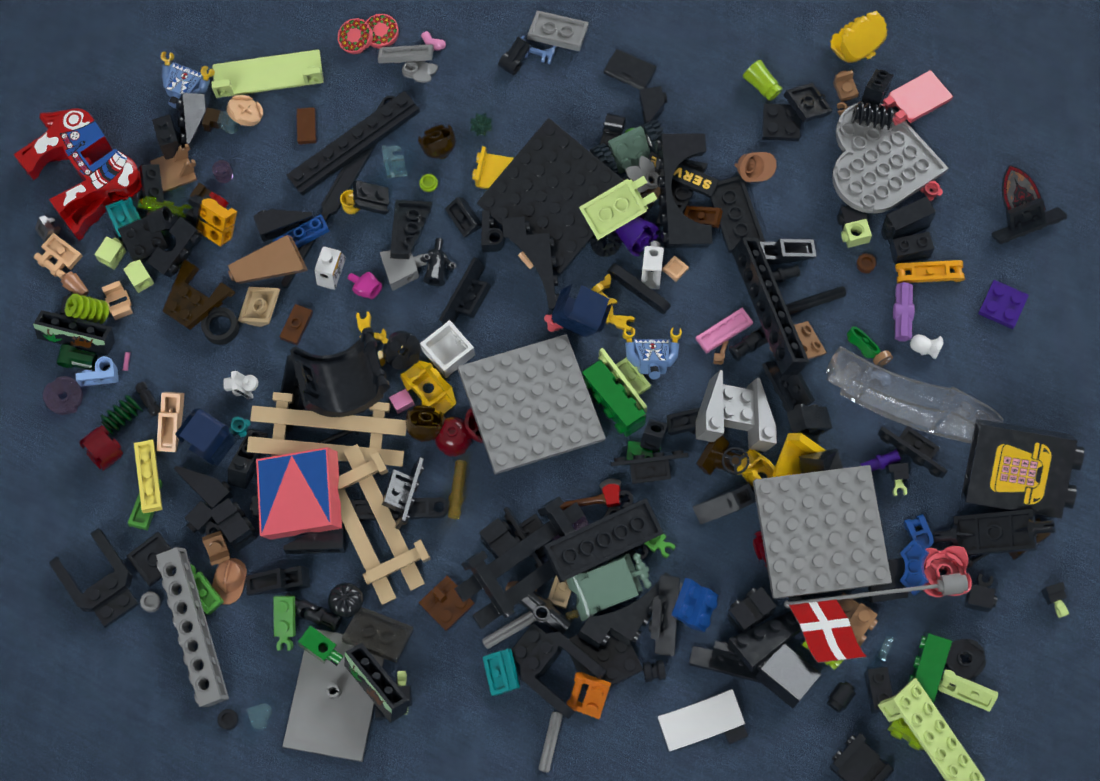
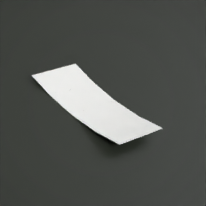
M733 689L696 704L658 716L669 751L696 743L745 724Z

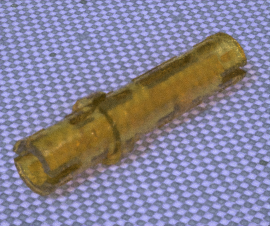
M464 460L455 461L452 492L449 495L450 507L448 518L460 519L461 506L464 502L463 489L467 462Z

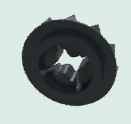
M615 231L600 240L595 235L593 236L591 248L597 255L608 257L614 255L619 250L620 238ZM606 236H607L608 241H609L610 243H607V245L605 246V248H603L604 245H603V242H602V241H603L604 238H606Z

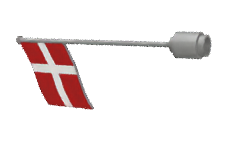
M960 573L941 575L940 580H937V584L792 602L786 600L784 606L791 609L801 627L808 649L818 663L864 658L867 656L858 645L848 617L837 600L937 588L938 592H942L943 596L960 594L968 591V581L966 575H961Z

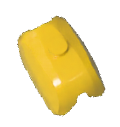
M873 11L867 13L866 16L855 18L854 22H849L848 25L840 29L839 34L835 33L832 35L830 44L834 53L847 63L857 62L864 58L868 60L876 55L875 51L885 42L888 29L886 28L887 24L884 17L879 12Z

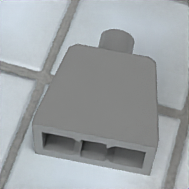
M390 251L380 252L392 291L419 277L417 267L427 265V262L424 263L420 260L424 254L415 257L411 254L410 259L390 258Z

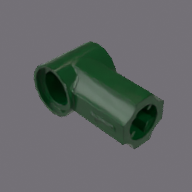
M62 344L56 364L65 368H73L74 366L93 370L97 361V354Z

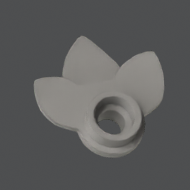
M410 61L404 64L402 74L407 78H413L417 82L425 83L431 81V75L437 71L438 65L426 63V61Z
M641 156L639 166L626 168L627 177L630 180L632 179L633 182L642 176L647 180V184L637 189L639 193L658 187L657 179L659 174L655 172V166L648 158ZM648 178H652L653 183H650Z

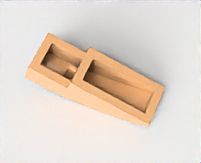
M161 393V412L158 413L157 451L177 452L179 439L175 433L182 424L184 393Z

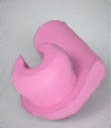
M428 31L421 34L425 45L432 44L435 51L443 50L446 47L444 40L432 38Z

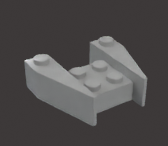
M718 371L709 380L696 419V439L715 442L724 434V427L748 431V449L766 452L777 444L776 424L760 378H756L745 389L723 384V371Z

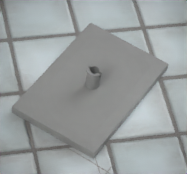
M316 629L336 644L335 650L344 657L336 666L329 660L323 663L304 650L282 747L363 762L375 703L344 666L345 652L363 643L383 668L388 643ZM325 646L319 647V650L323 653L328 649Z

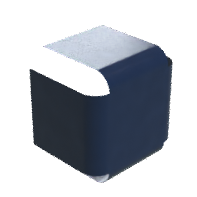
M573 284L562 289L552 313V320L556 324L584 337H589L602 331L612 303L608 305L609 298L581 285L575 300L569 297Z
M199 408L194 409L175 433L181 443L186 440L192 444L189 450L212 465L215 463L216 466L220 464L235 443L233 434L225 424Z

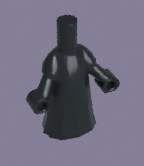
M436 238L435 248L429 250L427 254L420 258L424 263L428 261L423 281L428 285L436 287L445 285V264L449 271H453L456 268V264L448 260L447 255L442 251L443 239Z

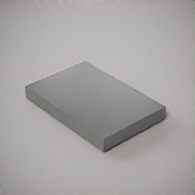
M537 11L527 39L580 51L589 22Z

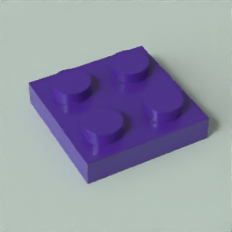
M993 280L978 314L1014 329L1029 295Z

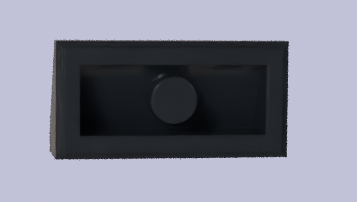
M456 197L445 208L464 237L482 227V223L464 198Z

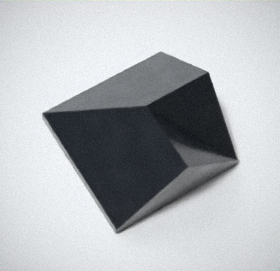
M838 449L799 456L801 474L843 469Z

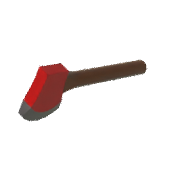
M614 478L604 480L599 485L603 494L563 502L560 508L565 510L575 502H577L579 507L594 504H606L607 507L620 505L622 482Z

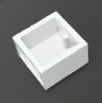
M450 320L420 343L422 352L445 378L456 371L458 366L465 364L475 356L474 347Z

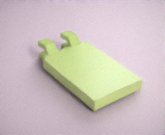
M644 176L634 182L632 179H626L579 207L598 240L647 212V205L657 200L654 192L642 198L637 190L647 184Z

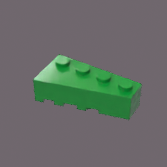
M601 360L582 372L587 389L592 391V397L597 404L601 403L604 407L603 412L606 417L613 419L615 422L614 426L619 434L623 433L627 438L645 425L646 413L643 409H638L633 397L628 399L625 388L622 384L615 383V376Z
M924 632L919 642V653L914 659L913 675L909 676L908 683L916 678L934 704L952 641Z

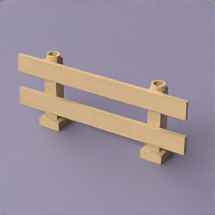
M273 392L272 398L276 402V408L252 406L250 421L273 423L274 429L272 439L249 436L247 452L271 454L272 457L328 447L338 452V461L348 462L344 450L352 446L285 440L287 425L371 433L369 448L359 447L366 462L373 460L371 455L379 452L385 465L403 467L404 451L382 449L383 434L406 436V420L385 418V413L390 412L389 403L377 402L370 407L369 410L373 411V417L356 415L327 417L313 411L289 409V403L294 404V395Z
M358 444L344 450L352 470L339 476L338 494L341 501V518L366 570L363 577L367 585L372 583L381 604L384 605L396 599L386 576L401 570L410 591L425 584L415 562L422 560L424 563L430 560V557L421 540L414 543L415 548L408 549L400 531L395 528L396 522L389 508L382 505L383 496L373 477V474L377 472L381 475L388 473L381 455L377 452L371 455L373 460L366 462ZM359 482L395 557L380 564L345 491V488Z

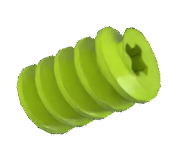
M72 294L65 304V314L69 317H79L81 320L85 319L86 321L103 324L108 318L109 306L104 300Z

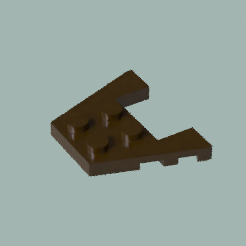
M184 260L162 311L191 330L208 316L209 311L214 307H220L224 299L228 296L232 297L236 292L221 282L208 298L188 285L199 271V268Z

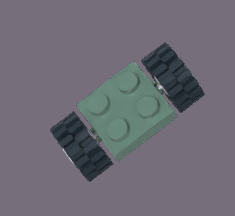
M654 119L609 140L610 151L608 146L602 143L590 149V153L614 173L621 174L626 172L628 167L639 166L640 157L648 158L650 151L658 154V151L655 150V141L661 134L665 133L663 128L660 127V123Z

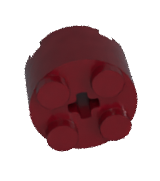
M103 425L87 434L79 441L82 449L87 448V456L99 469L105 471L122 457L123 452L120 449V444L115 439H110L108 436L109 432Z

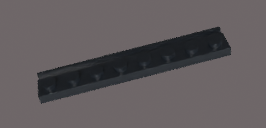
M403 91L286 176L303 196L421 111L409 95Z

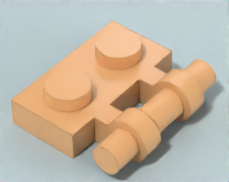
M54 233L41 246L46 252L43 255L40 253L34 255V259L38 261L40 266L46 267L53 276H58L60 279L66 275L62 271L64 266L71 270L83 257L80 252ZM52 257L58 260L55 265L50 262Z

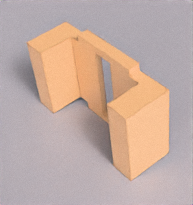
M120 281L102 287L106 295L105 300L109 306V311L115 320L133 313L128 293L124 290ZM125 296L127 297L128 300L110 307V302H113Z

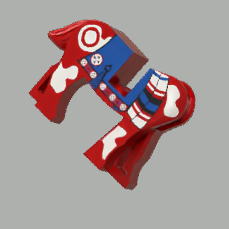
M74 108L40 113L39 119L48 130L13 155L33 181L39 177L47 163L68 159L71 161L83 182L52 197L49 201L80 241L84 238L88 228L96 223L107 211L105 206L120 200H127L129 197L132 199L135 193L140 192L142 188L140 172L131 158L116 149L112 150L106 137L87 111Z

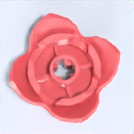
M950 546L942 551H938L935 548H926L929 552L924 562V573L929 580L927 585L937 584V580H940L941 576L939 570L942 571L944 569L947 572L945 575L960 573L961 575H966L968 581V591L950 596H960L971 590L972 580L970 575L966 573L968 555L964 547ZM937 588L924 590L929 596L943 597L942 592H938Z

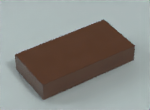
M315 107L297 109L298 144L317 143Z

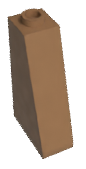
M289 235L228 265L230 278L232 281L240 284L301 273L308 270L293 238Z

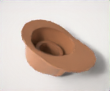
M753 152L742 155L734 166L737 167L744 181L757 182L771 178L776 171L777 164L772 154Z
M230 558L219 564L214 575L212 586L223 599V604L236 602L243 592L247 569L245 564L236 558Z

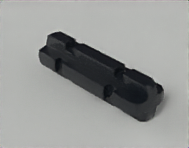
M145 382L138 383L135 388L138 394L141 393L139 396L146 408H149V414L152 417L157 416L161 410L150 390H147L148 386Z

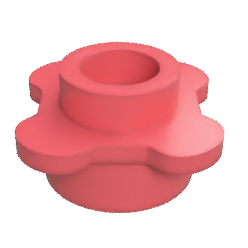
M936 181L929 182L920 190L927 196L929 201H933L936 196H941L943 190Z
M545 315L544 321L547 322L548 331L554 332L564 328L553 323L552 315Z

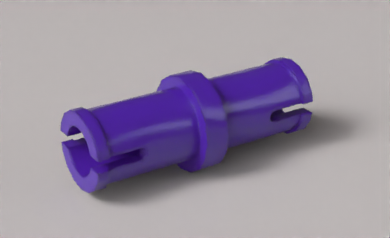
M895 449L881 456L876 455L874 459L860 463V466L870 465L871 472L878 469L883 470L885 466L901 461V458Z

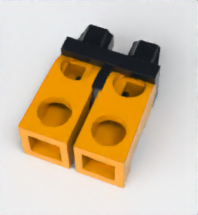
M195 194L191 196L188 204L194 207V209L188 210L186 219L203 232V236L221 247L230 241L233 236V225L235 224L237 211L232 208L227 210L219 205L216 200L211 199L209 195L200 197Z

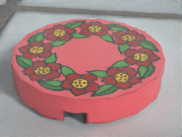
M376 14L366 21L373 31L372 47H389L397 40L399 35L398 24L391 16Z
M359 18L346 21L338 32L340 47L350 54L362 53L363 50L371 45L373 40V31L370 25Z

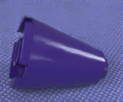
M637 217L615 230V232L633 256H641L639 253L645 251V246H649L651 241L657 240L658 235L656 231H659V228L655 224Z

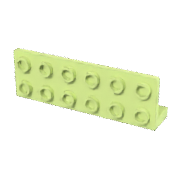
M311 50L213 64L215 74L214 81L211 82L216 98L324 83L320 51Z
M916 678L912 679L896 696L885 699L878 704V707L889 722L903 717L945 781H985Z

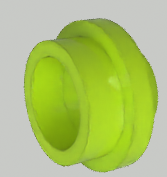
M431 174L424 175L419 182L420 188L425 192L434 191L438 186L437 178Z

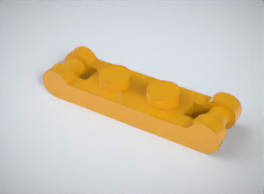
M963 261L912 262L895 265L896 272H898L897 284L902 282H961L965 280L964 273H962ZM905 271H910L911 275H906Z

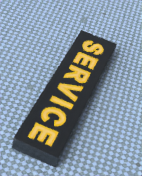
M651 151L648 159L653 162L655 172L659 174V169L656 167L658 154ZM683 164L677 166L672 178V182L709 198L712 197L719 183L718 179Z

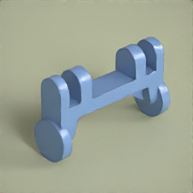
M553 45V47L546 50L531 47L524 58H528L529 53L542 56L541 62L545 63L546 57L549 58L548 64H551L557 46Z

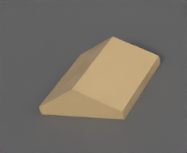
M249 287L238 321L258 327L268 325L280 289Z

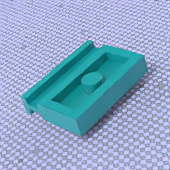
M131 197L127 200H120L105 206L119 240H121L122 237L118 228L139 219L140 216L132 203Z
M511 649L483 656L491 696H497L520 688Z

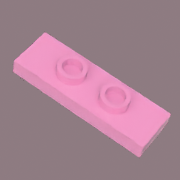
M742 307L696 336V341L707 354L753 325V320Z

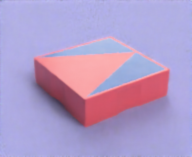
M325 447L256 459L261 537L272 540L296 536L305 532L317 533L342 529L341 501L338 494L339 467L337 451Z

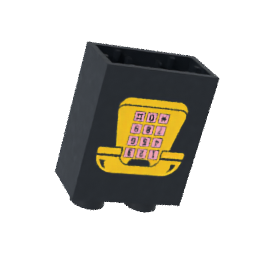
M976 418L961 495L965 502L1015 511L1033 509L1035 514L1062 518L1064 508L1072 509L1075 504L1076 485H1070L1069 481L1072 469L1080 470L1082 467L1084 447L1077 446V440L1071 434Z

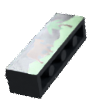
M41 310L33 323L37 339L61 345H70L108 356L115 343L112 327Z
M363 643L346 651L344 666L391 723L407 714L409 699Z

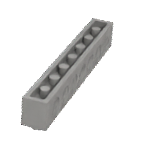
M175 547L156 555V564L163 578L162 586L167 592L168 606L173 613V624L179 634L178 642L183 648V659L189 669V680L195 690V701L199 707H210L228 700L229 697L186 549ZM174 567H176V574L173 576L172 572ZM181 585L182 591L178 594V588ZM186 604L187 611L184 613L183 607ZM190 623L193 625L191 632L189 631ZM197 642L198 649L195 651L194 644ZM201 661L204 663L202 670L199 667ZM208 680L209 687L206 689L205 682Z

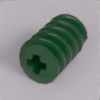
M128 395L124 396L126 402L118 401L120 407L112 405L114 412L109 409L106 410L108 417L103 414L100 415L101 423L112 436H114L113 429L120 431L119 424L126 426L125 419L132 421L131 414L136 417L138 416L137 409L143 412L138 404Z

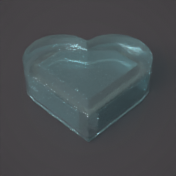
M886 636L878 655L879 659L886 660L894 638Z
M260 704L247 709L251 725L257 730H262L267 726V719L273 713L272 708L268 704Z

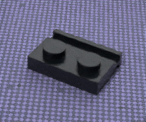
M358 180L353 182V200H355L353 208L383 215L389 213L387 208L389 205L387 187Z

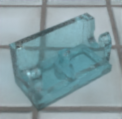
M382 145L383 162L387 178L407 176L404 155H393L394 151L401 150L400 146L386 147V145Z

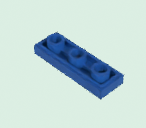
M322 214L272 241L274 242L289 235L293 238L297 248L330 232Z

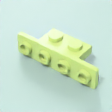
M601 348L598 359L607 366L615 376L616 381L622 384L627 396L633 397L638 409H643L646 413L647 406L639 395L651 388L650 383L643 374L638 372L637 367H634L627 360V357L615 364L606 351Z

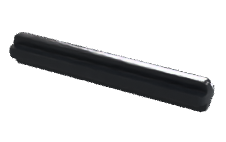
M840 286L785 305L789 314H793L845 297L847 293L845 287Z

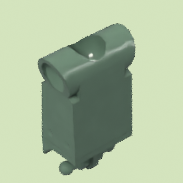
M628 553L566 580L569 590L577 595L576 608L581 621H585L589 618L590 614L593 616L599 610L639 596L638 593L643 591L639 578L643 580L644 588L649 589L651 587V582L648 579L649 568L641 561L639 553L633 555V559L636 562L635 568Z

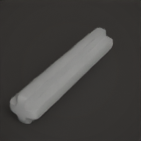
M529 611L483 638L484 646L489 649L535 622L533 613Z
M552 712L539 764V770L542 772L550 771L562 720V714L559 712Z

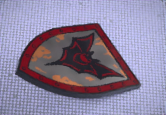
M1008 165L1002 181V198L1006 210L1041 198L1033 179L1021 169Z

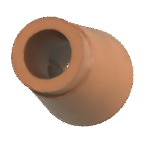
M70 271L61 279L63 287L72 293L84 296L89 293V290L76 273Z

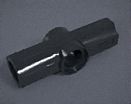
M535 591L520 601L523 606L533 613L535 620L544 622L554 632L564 634L571 625V621L553 607L551 600L541 597ZM539 608H545L547 612H542Z

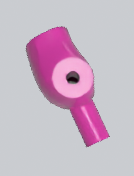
M366 272L361 277L353 273L348 275V280L355 283L352 290L358 296L374 299L382 289V283L370 272Z

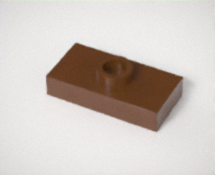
M686 206L684 215L697 223L711 225L712 228H719L723 211L721 208Z
M295 304L279 336L280 339L298 346L313 315V311Z

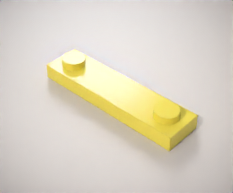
M153 440L134 443L142 512L144 514L163 510L155 443Z

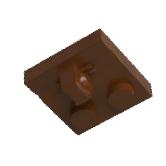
M448 575L418 602L446 632L475 605L470 598L462 602L454 589L457 585Z

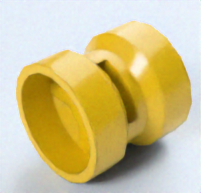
M353 190L344 191L340 197L344 212L347 214L357 213L360 209L353 208L355 204Z

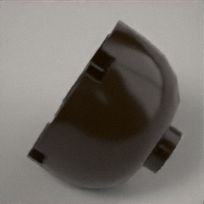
M443 125L434 126L424 131L425 136L422 138L419 136L418 138L422 151L431 158L445 159L455 148L456 137L450 125H448V128H444Z
M425 405L415 406L412 411L410 409L407 411L406 429L409 435L418 441H432L439 435L444 425L445 417L441 411L440 414L435 412L434 407Z

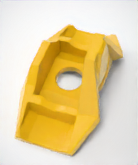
M419 360L407 371L400 374L406 390L412 389L421 399L422 405L434 407L435 412L440 414L441 411L443 415L456 405L452 386L442 378L439 371L433 368L431 363ZM425 384H432L434 390L431 393H425L423 391Z
M749 449L746 452L749 456V465L741 474L754 487L753 480L762 479L758 473H765L767 478H771L775 466L768 458L756 450ZM747 458L741 460L737 472L746 467Z

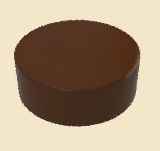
M862 254L857 260V268L862 273H870L876 266V259L871 254Z

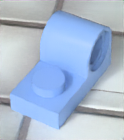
M100 357L95 363V371L83 370L82 373H76V381L81 387L118 383L117 366L109 357ZM110 365L108 370L103 371L105 366Z

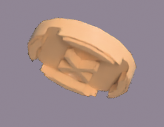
M235 95L227 104V113L234 122L240 125L255 126L262 119L263 108L259 102L253 101V98L250 96Z

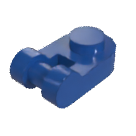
M924 515L916 516V519L904 520V526L909 533L911 541L916 539L925 549L930 548L934 540ZM920 526L921 530L916 532L914 527Z

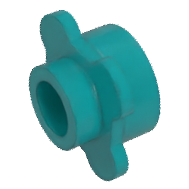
M236 416L232 419L229 430L232 434L245 437L247 428L251 423L248 419L244 420Z

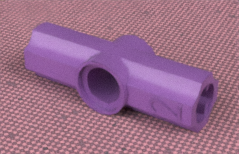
M902 282L896 284L895 288L896 298L893 307V320H895L894 339L905 342L912 339V321L914 319L915 306L913 304V285Z

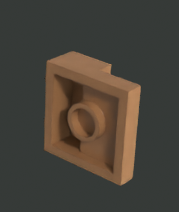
M852 598L838 600V603L848 617L856 641L861 646L867 638L864 635L867 629L872 631L878 621L875 618L878 614L864 604L857 603Z

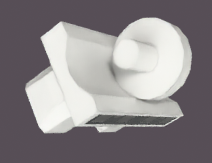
M232 371L231 377L224 378V390H232L235 396L242 395L247 399L253 398L251 392L258 386V379L255 376H245L238 371Z

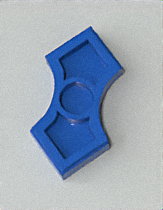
M913 539L900 552L905 561V572L900 582L906 588L925 586L929 582L924 573V562L929 552L916 539ZM921 590L910 592L916 596Z

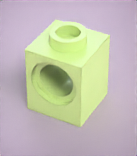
M867 219L844 225L841 237L843 242H846L848 248L870 242L872 234ZM851 232H857L859 236H854Z
M106 236L94 255L99 262L115 270L127 251L122 241Z
M140 259L129 263L124 268L125 273L138 293L154 284Z

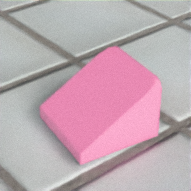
M406 389L389 397L397 414L415 405Z

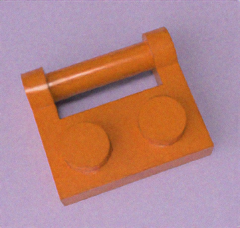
M576 672L571 697L566 705L575 711L600 719L611 683L583 672ZM583 684H587L589 686L584 702L581 703L578 701Z

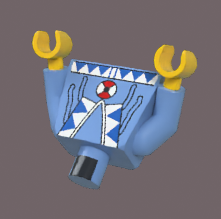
M166 51L161 53V59L165 62L162 66L163 87L167 95L171 97L168 102L171 107L176 108V101L182 93L206 94L210 83L209 77L215 74L213 69H210L207 74L208 66H203L201 72L174 62L170 64L174 59V54L169 53V59H167Z
M632 327L631 335H628L625 328L622 336L627 340V343H625L626 357L634 367H637L640 374H649L650 379H658L660 374H665L667 367H671L677 360L679 352L678 340L682 335L681 328L679 335H674L673 328L671 329L670 337L672 342H670V339H634L632 342L635 329Z

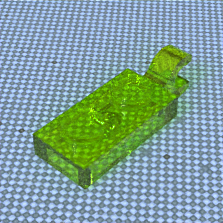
M145 196V199H140L137 206L151 211L166 206L171 210L173 216L177 215L185 218L186 215L183 213V209H191V206L188 204L178 207L174 206V202L163 201L161 203L157 202L156 198Z

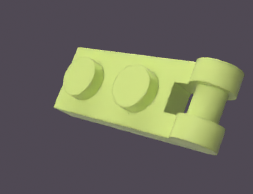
M945 670L942 675L943 680H940L938 687L939 691L989 712L998 698V692L957 676L951 670Z

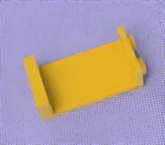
M482 146L481 153L478 152L476 158L478 167L473 170L472 180H475V186L488 189L514 158L488 154L486 147Z
M788 433L771 477L801 474L799 456L826 450L802 433Z

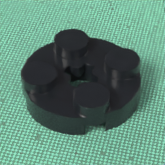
M397 331L391 334L387 344L384 343L383 357L395 369H406L416 364L420 359V342L416 336L407 331ZM401 346L405 348V351L402 354L398 353V351L401 350Z
M972 639L955 640L951 643L945 666L948 670L953 671L957 676L964 679L974 678L985 668L984 649L978 642ZM960 655H969L968 660L970 663H962Z

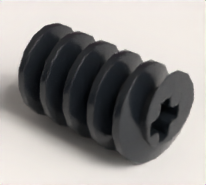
M860 101L854 107L851 122L854 124L856 119H858L859 125H861L865 121L866 127L873 122V128L880 124L881 130L885 125H887V130H889L893 119V110L891 107H888L886 110L885 106H880L878 109L877 104H874L871 108L870 103H866L864 106V103Z

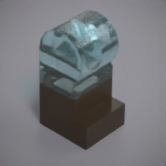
M206 108L202 121L204 131L212 132V128L225 130L231 134L238 131L239 124L234 122L227 112Z

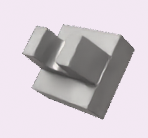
M46 216L39 217L35 227L44 243L53 233L57 235L61 230L59 226L53 227L54 218L47 219Z

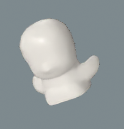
M918 334L911 339L910 347L921 355L929 354L933 359H936L942 348L943 338L939 336L937 339L930 340L926 336Z

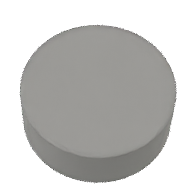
M147 592L141 597L140 605L147 612H155L161 606V598L155 592Z

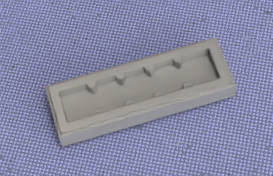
M432 44L383 47L379 49L378 62L401 63L432 60L434 48Z

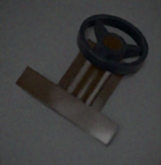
M722 435L715 442L708 443L696 464L705 474L710 476L715 468L738 475L748 468L749 456L746 451L739 447L727 449L730 443ZM738 450L741 451L744 455L741 456L730 451ZM747 458L746 467L737 472L741 460Z

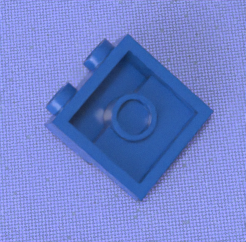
M685 578L672 616L691 629L705 632L706 628L711 624V614L718 605V594L709 588L700 586L692 579Z

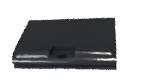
M616 49L604 70V74L640 90L647 88L657 67Z

